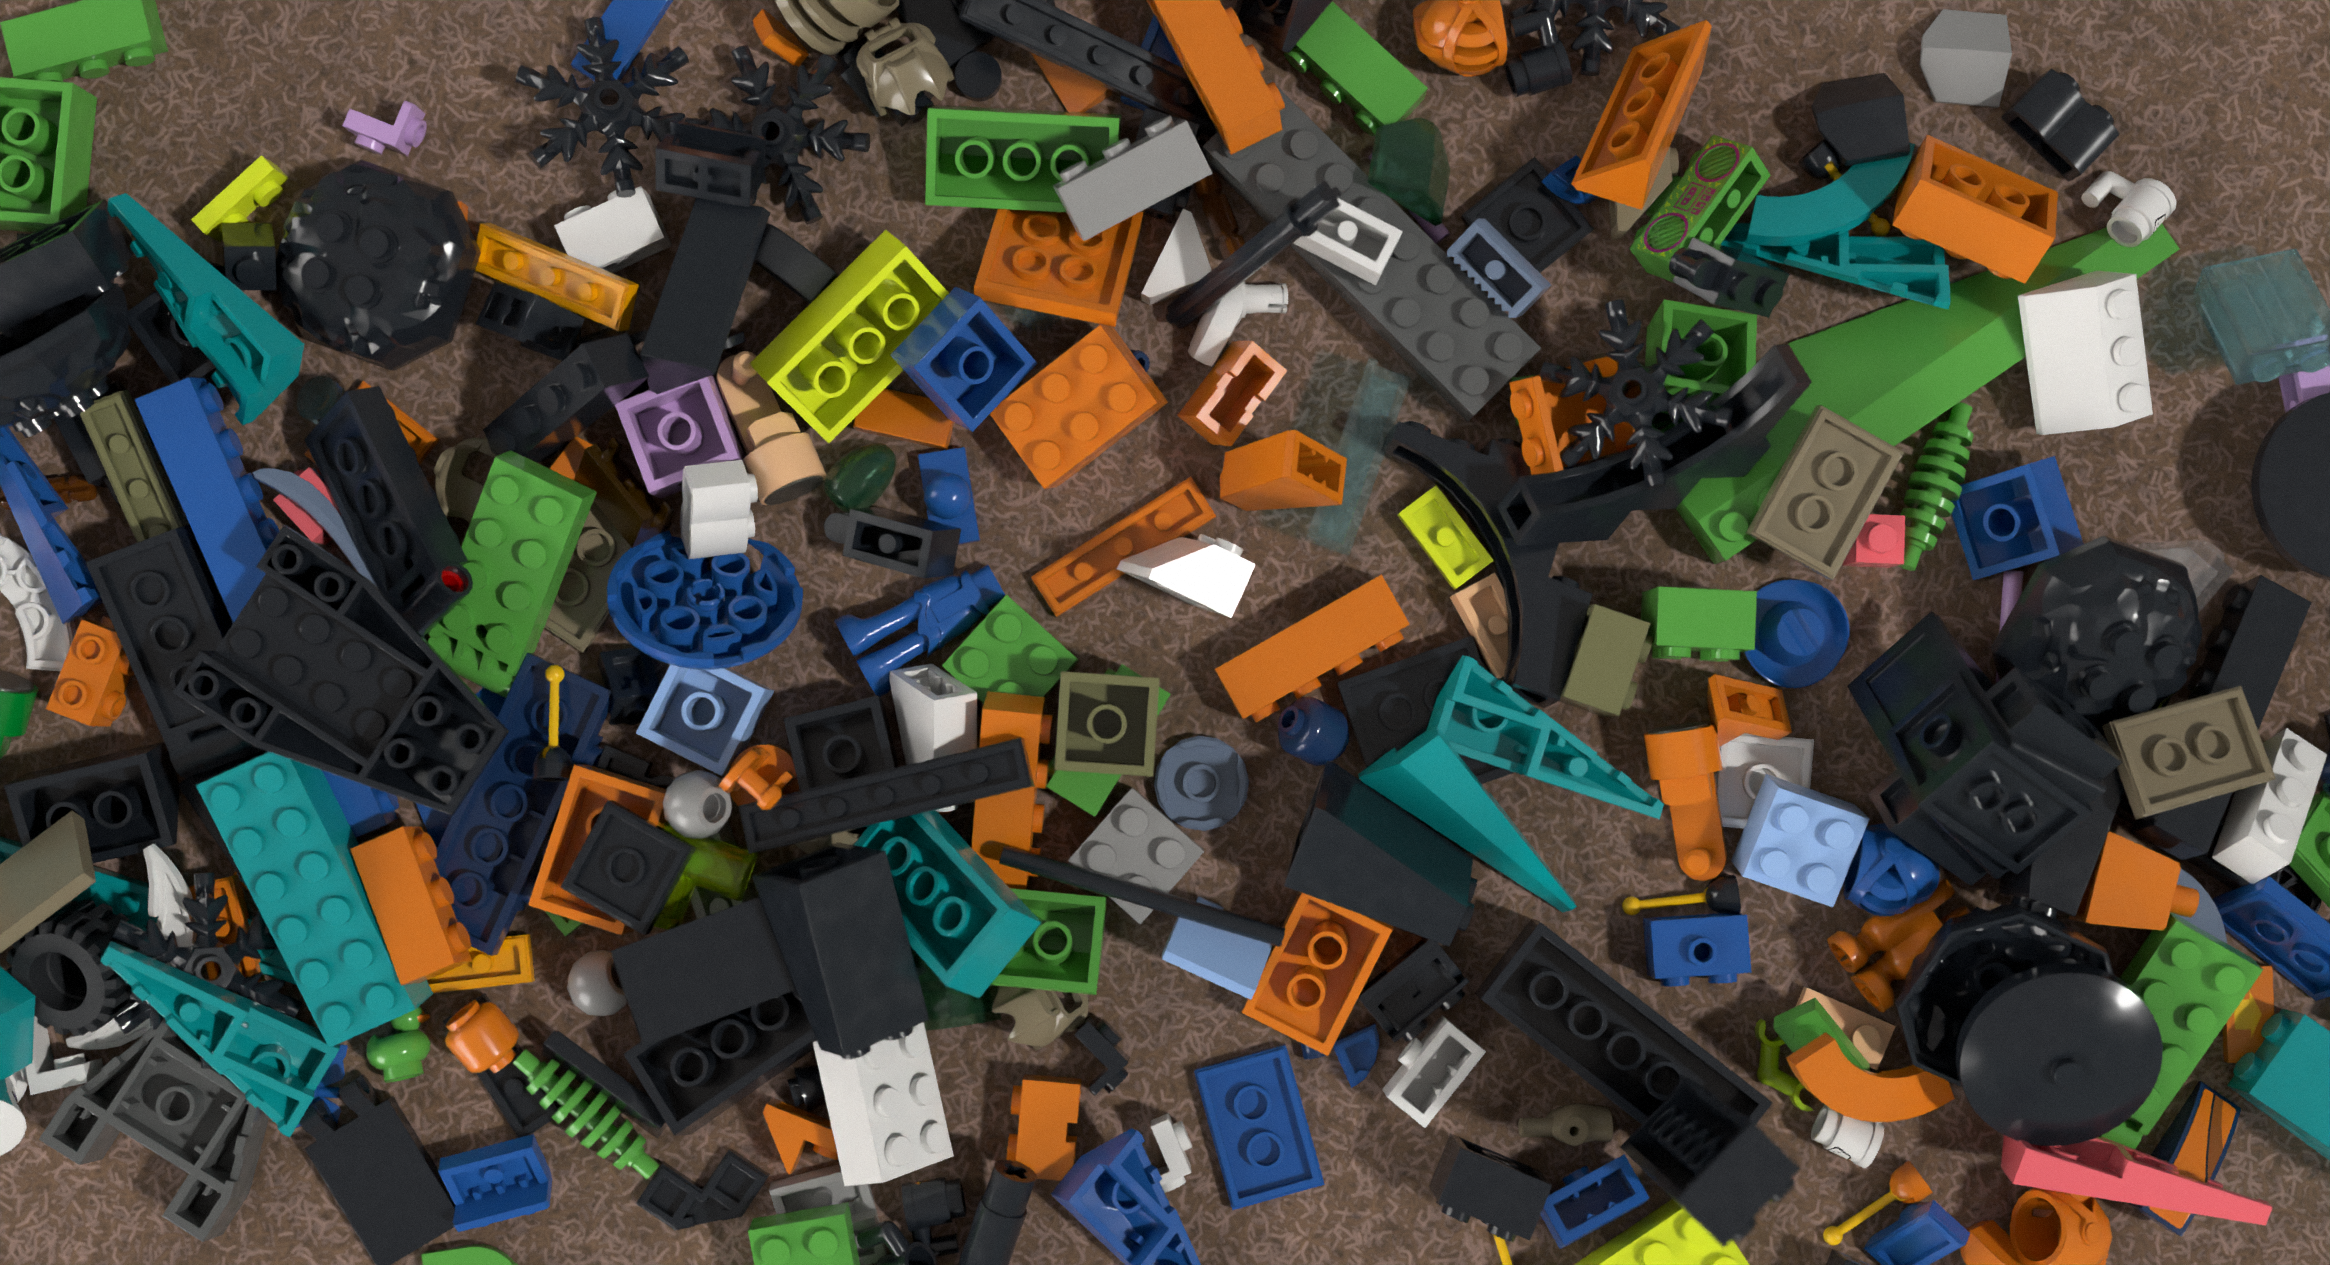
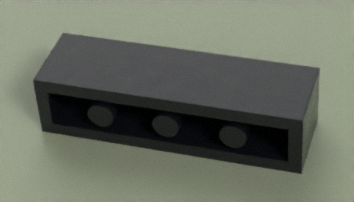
M628 333L583 343L483 429L490 449L496 456L511 450L536 463L542 462L555 455L650 376Z

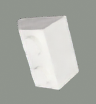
M1199 534L1197 540L1178 537L1120 561L1117 569L1195 607L1232 617L1255 564L1240 557L1243 552L1241 547L1221 538L1215 540L1206 535Z

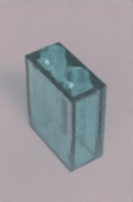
M2296 248L2203 267L2193 292L2195 305L2236 385L2253 381L2268 382L2278 376L2302 371L2312 373L2330 366V309Z

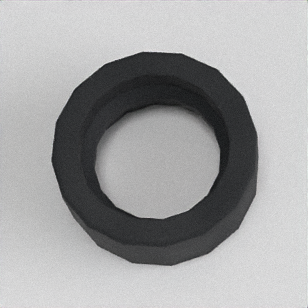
M767 223L754 262L799 297L811 303L838 277V274L792 237L774 225Z

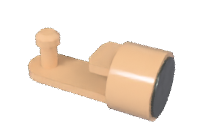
M743 351L737 355L727 357L720 364L716 375V382L746 450L747 456L743 459V464L747 473L754 474L756 478L759 501L762 505H777L811 492L822 484L827 478V474L809 434L800 432L792 413L781 412L770 385L749 364L756 355L749 351Z

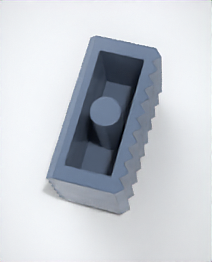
M1485 218L1477 219L1447 250V257H1454V264H1461V270H1467L1468 277H1474V284H1481V291H1488V298H1495V304H1502V311H1508V318L1522 316L1551 286Z

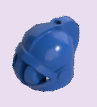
M1885 823L1866 826L1843 882L1844 897L1858 908L1877 916L1901 914L1914 907L1915 904L1929 900L1935 893L1940 878L1939 864L1891 832Z

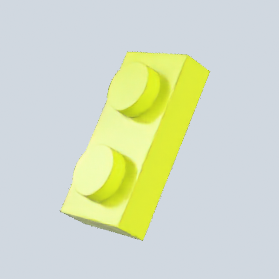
M261 155L191 220L204 234L220 242L222 240L221 223H248L246 217L259 205L266 207L280 197L283 192L281 185L289 178L276 164Z
M1437 485L1397 514L1453 590L1460 587L1494 561Z

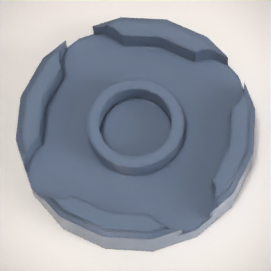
M1196 736L1181 740L1166 751L1157 766L1154 787L1159 805L1171 820L1188 829L1206 831L1223 826L1238 814L1247 799L1249 779L1245 763L1234 748L1218 738Z

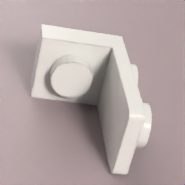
M34 1017L32 1063L20 1070L23 1080L29 1085L30 1095L87 1083L102 1071V1058L86 1062L84 1053L53 1060L48 1030L37 1023L38 1018Z

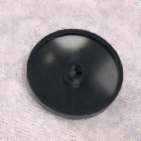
M2330 392L2299 403L2274 423L2260 444L2255 457L2251 478L2254 510L2261 529L2269 542L2295 567L2310 575L2329 581Z
M2068 963L2049 964L2034 967L2007 978L1989 990L1977 1002L1960 1030L1956 1046V1068L1960 1084L1970 1105L1981 1119L1994 1130L2014 1140H2023L2034 1145H2070L2094 1139L2115 1129L2142 1106L2152 1092L2160 1073L2163 1054L2162 1038L2153 1014L2141 996L2124 980L2092 966Z

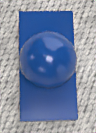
M965 447L919 454L918 459L928 520L961 528L958 545L980 541Z
M1935 1200L1929 1203L1917 1202L1909 1204L1900 1213L1898 1221L1875 1233L1866 1242L1864 1249L1881 1265H1930L1966 1245L1970 1233Z

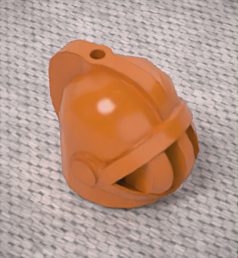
M1428 0L1420 3L1413 10V30L1420 52L1427 55L1428 59L1440 69H1448L1462 76L1474 77L1483 75L1497 66L1504 65L1507 57V36L1500 0Z
M2032 1187L2017 1200L2011 1215L2010 1242L2021 1264L2106 1265L2113 1237L2109 1219L2095 1197Z

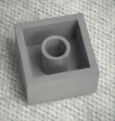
M1132 787L1068 861L1080 868L1169 893L1204 853V849ZM1110 897L1140 925L1153 911L1150 908Z

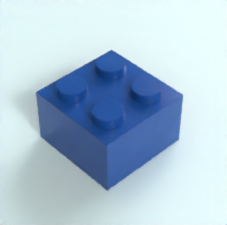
M955 287L890 354L949 420L971 432L984 421L1038 364L981 297L958 287Z

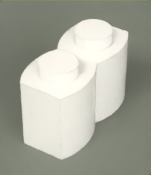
M742 460L684 466L680 527L681 538L688 559L745 553L748 538L755 536L754 516L750 509L751 503L758 500V488L754 474H747Z

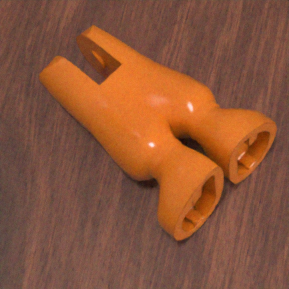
M1944 878L1939 881L1935 893L1929 900L1915 904L1914 907L1901 914H1894L1892 916L1874 915L1863 924L1860 933L1855 936L1845 931H1837L1827 939L1830 950L1844 970L1855 973L1851 976V980L1860 993L1878 1011L1885 1012L1894 1005L1895 994L1890 985L1891 982L1894 980H1905L1914 958L1925 950L1929 940L1949 918L1971 913L1966 906H1963L1939 920L1933 910L1955 893L1954 888L1947 879ZM1877 951H1883L1882 956L1875 963L1858 971L1867 963L1871 955ZM1846 955L1847 959L1841 962L1840 959Z

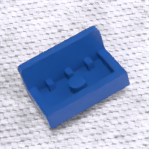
M534 1134L440 1158L438 1172L455 1204L453 1225L457 1232L484 1227L522 1215H530L545 1210L550 1206L552 1189L551 1171Z

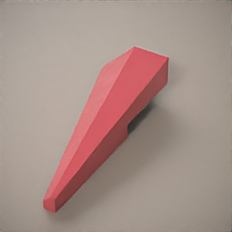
M2003 1135L2001 1168L2012 1184L2265 1226L2273 1208L2267 1201L2260 1198L2256 1200L2223 1189L2222 1183L2212 1179H2208L2204 1183L2179 1175L2176 1165L2102 1136L2101 1138L2096 1137L2070 1145L2041 1146L2030 1144L2023 1140L2017 1141Z

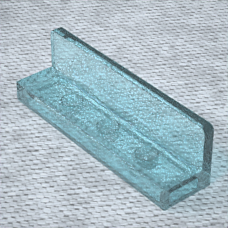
M1371 357L1368 358L1335 450L1336 453L1347 458L1342 505L1315 507L1304 539L1305 542L1345 556L1350 555L1385 454L1381 450L1386 435L1395 426L1411 377L1376 366L1378 360Z

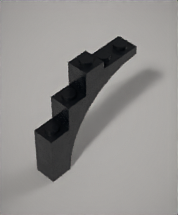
M1774 345L1748 373L1721 396L1709 403L1733 409L1728 428L1701 420L1702 431L1696 433L1685 421H1682L1677 426L1675 425L1665 431L1666 436L1655 438L1673 456L1671 460L1660 459L1666 486L1648 490L1643 465L1641 464L1633 470L1630 469V459L1636 447L1634 446L1626 451L1587 465L1553 473L1520 476L1497 507L1517 545L1608 540L1631 511L1676 509L1701 478L1745 477L1771 447L1765 436L1809 387L1812 381L1790 345Z
M1398 421L1387 433L1381 451L1416 468L1441 487L1470 518L1494 560V565L1504 589L1508 613V658L1503 681L1527 702L1544 709L1560 701L1592 593L1579 589V583L1563 576L1548 577L1559 543L1517 545L1497 507L1520 476L1531 475L1530 467L1522 455V444L1512 439L1500 438L1497 440L1493 438L1478 452L1475 451L1473 444L1457 438L1447 440L1431 434V429L1424 424L1414 421H1406L1404 423Z

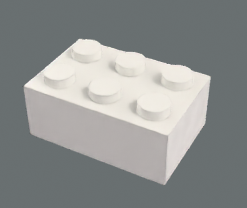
M924 1022L912 1027L913 1032L910 1035L897 1040L889 1041L884 1039L871 1045L869 1053L855 1059H842L839 1055L820 1050L818 1042H813L844 1186L884 1183L954 1156Z

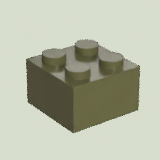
M1597 604L1590 605L1559 702L1602 717L1619 716L1622 708L1628 710L1637 689V682L1631 681L1637 662L1645 663L1652 646L1653 637L1647 635L1651 623Z
M1061 671L1054 770L1153 777L1160 678Z

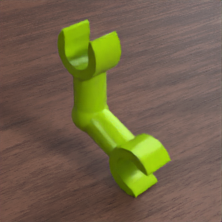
M1759 1019L1755 1026V1035L1758 1041L1761 1042L1759 1068L1757 1070L1758 1080L1760 1083L1789 1096L1795 1107L1807 1112L1813 1111L1811 1107L1803 1104L1800 1100L1799 1094L1802 1088H1804L1800 1081L1778 1069L1780 1046L1785 1044V1042L1779 1035L1774 1040L1767 1039L1765 1035L1766 1021Z

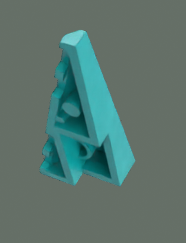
M127 193L109 198L107 211L111 217L117 216L135 237L136 240L130 244V248L137 258L147 256L157 272L158 279L155 280L153 285L192 347H199L216 367L217 371L211 376L218 388L228 386L238 402L239 410L235 413L236 418L242 425L253 422L298 377L305 344Z
M1736 223L1721 243V245L1739 249L1753 256L1949 310V265H1945L1944 249L1924 239L1849 236L1848 230L1840 235L1832 233L1823 237L1809 239L1808 244L1764 246L1746 243L1750 223Z
M1462 655L1437 696L1427 730L1436 725L1461 756L1660 819L1664 803L1652 797L1632 782L1630 777L1611 766L1598 756L1597 752L1542 710L1535 708L1504 681L1497 679L1485 670L1475 659Z
M1436 725L1430 727L1399 751L1394 747L1358 774L1359 779L1364 784L1562 913L1577 907L1567 890L1493 795L1487 792Z
M110 941L100 961L106 967L110 966L132 987V992L142 1001L146 1000L165 1018L166 1024L220 1075L224 1074L245 1094V1098L255 1108L259 1107L277 1125L278 1130L283 1135L291 1137L314 1099L315 1089L340 1050V1043L328 1048L320 1030L314 1026Z

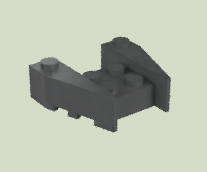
M163 1018L156 1030L151 1028L142 1034L143 1037L124 1053L114 1057L101 1068L102 1071L69 1094L39 1140L78 1165L102 1160L120 1131L189 1174L162 1217L198 1240L205 1242L224 1234L249 1195L269 1117L259 1107L255 1108L245 1098V1094L224 1074L220 1075L214 1068H201V1056L187 1043L180 1040V1036L166 1024L165 1018Z

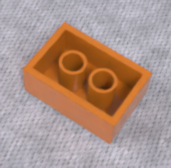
M1926 135L1898 187L1892 226L1899 228L1904 235L1911 239H1924L1942 247L1954 258L1970 259L1987 267L1991 273L2000 278H2013L2025 284L2055 240L2058 192L1930 135Z
M1099 325L1005 398L990 415L1042 487L1049 489L1056 488L1161 409L1168 401L1114 327Z
M587 764L574 765L528 906L619 935L634 931L628 925L562 889L561 885L607 800H614L667 830L665 824L668 822L665 819L662 803L666 789Z

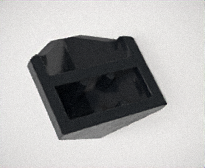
M1886 73L1822 84L1812 103L1811 109L1818 131L1839 154L1838 158L1843 165L1848 166L1909 155L1910 144L1904 95Z

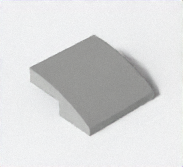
M840 1164L770 1182L769 1192L776 1214L854 1200L849 1202L860 1265L876 1263L882 1256L887 1255L885 1243L866 1250L859 1246L857 1242L858 1233L880 1222L870 1184L844 1186Z

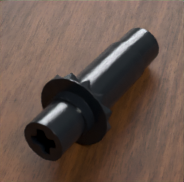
M999 1160L994 1164L985 1194L980 1198L958 1265H1009L1027 1214L1026 1207L1036 1181V1174L1031 1168L1012 1160Z

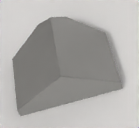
M1943 9L1922 35L1920 67L1931 91L1930 95L1935 103L1999 108L2012 55L2007 16L2003 14Z

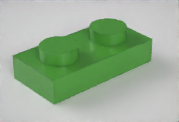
M1816 998L1774 1017L1773 1029L1793 1053L1826 1032L1836 1040L1840 1050L1851 1063L1870 1072L1868 1061Z

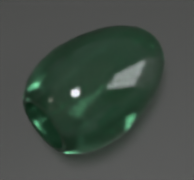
M869 443L846 453L828 471L824 483L825 493L845 513H850V509L869 508L884 494L894 476L896 469V456L894 452L883 443Z

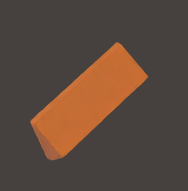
M1707 19L1632 48L1571 184L1577 190L1640 210L1643 209L1702 73L1712 28Z

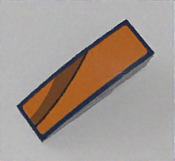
M2199 1081L2151 1156L2176 1165L2179 1175L2204 1183L2208 1179L2215 1180L2235 1132L2241 1108L2202 1081ZM2128 1203L2166 1230L2180 1237L2183 1236L2196 1215Z

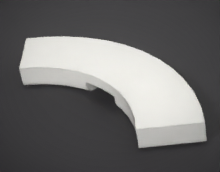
M0 534V591L16 609L15 615L21 625L26 643V669L61 671L76 634L74 620L62 624L31 553L18 543Z

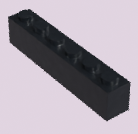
M2262 575L2242 584L2234 585L2223 600L2222 607L2226 611L2220 624L2212 630L2206 640L2205 648L2208 650L2203 665L2196 669L2189 680L2188 690L2191 693L2188 700L2241 686L2256 727L2259 730L2312 602ZM2232 792L2136 819L2131 832L2181 860L2206 854Z

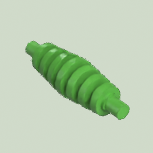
M1959 402L1954 405L1948 421L1938 422L1935 425L1932 435L1936 438L1929 439L1923 449L1929 455H1921L1915 464V468L1918 471L1910 474L1907 484L1912 489L1906 490L1904 503L1910 508H1903L1901 510V515H1905L1904 564L1898 566L1903 569L1915 571L1921 553L1925 550L1930 551L1934 549L1938 539L1932 534L1942 533L1946 525V521L1942 518L1951 516L1955 508L1951 501L1959 500L1962 487L1957 483L1964 482L1966 469L1961 465L1968 463L1970 455L1969 450L1965 447L1972 445L1974 434L1967 427L1973 408L1965 403Z
M527 1049L512 1063L528 1077L527 1080L530 1083L526 1089L531 1095L539 1088L546 1092L539 1101V1104L545 1110L554 1101L560 1104V1107L552 1115L553 1120L557 1124L569 1113L575 1117L564 1131L571 1138L585 1126L589 1131L581 1140V1145L588 1149L600 1139L604 1143L596 1152L598 1156L605 1159L614 1151L618 1156L612 1163L613 1166L619 1170L625 1166H631L646 1180L659 1167V1164L644 1152L645 1148L642 1146L645 1144L646 1139L641 1133L633 1140L627 1137L633 1128V1124L628 1119L624 1120L618 1128L612 1124L621 1112L615 1104L604 1115L598 1112L608 1097L599 1092L589 1103L583 1099L592 1088L591 1084L584 1080L573 1090L568 1085L576 1077L575 1073L568 1069L559 1078L554 1074V1071L559 1067L560 1063L554 1059H551L548 1063L541 1062Z

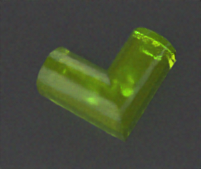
M665 821L663 829L697 848L654 926L667 930L681 926L695 886L702 887L738 902L742 901L758 855L749 854L747 850L710 836L701 839L684 837L674 831L669 823Z

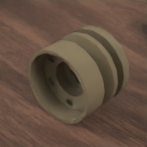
M775 0L783 17L795 33L810 47L825 55H836L863 33L864 27H873L899 5V0Z

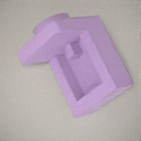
M408 101L403 102L394 125L349 109L342 125L357 136L354 143L368 151L382 155L384 148H387L407 157L412 146L416 148L421 144L427 128V124L423 120L425 113L415 104Z

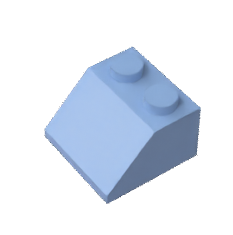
M1198 896L1196 900L1198 903L1224 910V907ZM1178 917L1162 951V960L1252 1000L1272 945Z

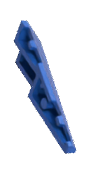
M8 426L0 428V486L62 624L79 619L103 603L86 565V560L54 519L69 508Z
M1131 1128L1082 1155L1051 1193L1063 1207L1125 1265H1201L1176 1209L1170 1206L1160 1184L1162 1180L1158 1169L1151 1165L1142 1145L1145 1140L1138 1130Z

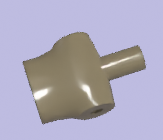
M1572 1103L1555 1108L1548 1113L1546 1118H1520L1518 1131L1521 1138L1553 1137L1572 1146L1593 1141L1610 1142L1613 1137V1119L1611 1111L1607 1106Z

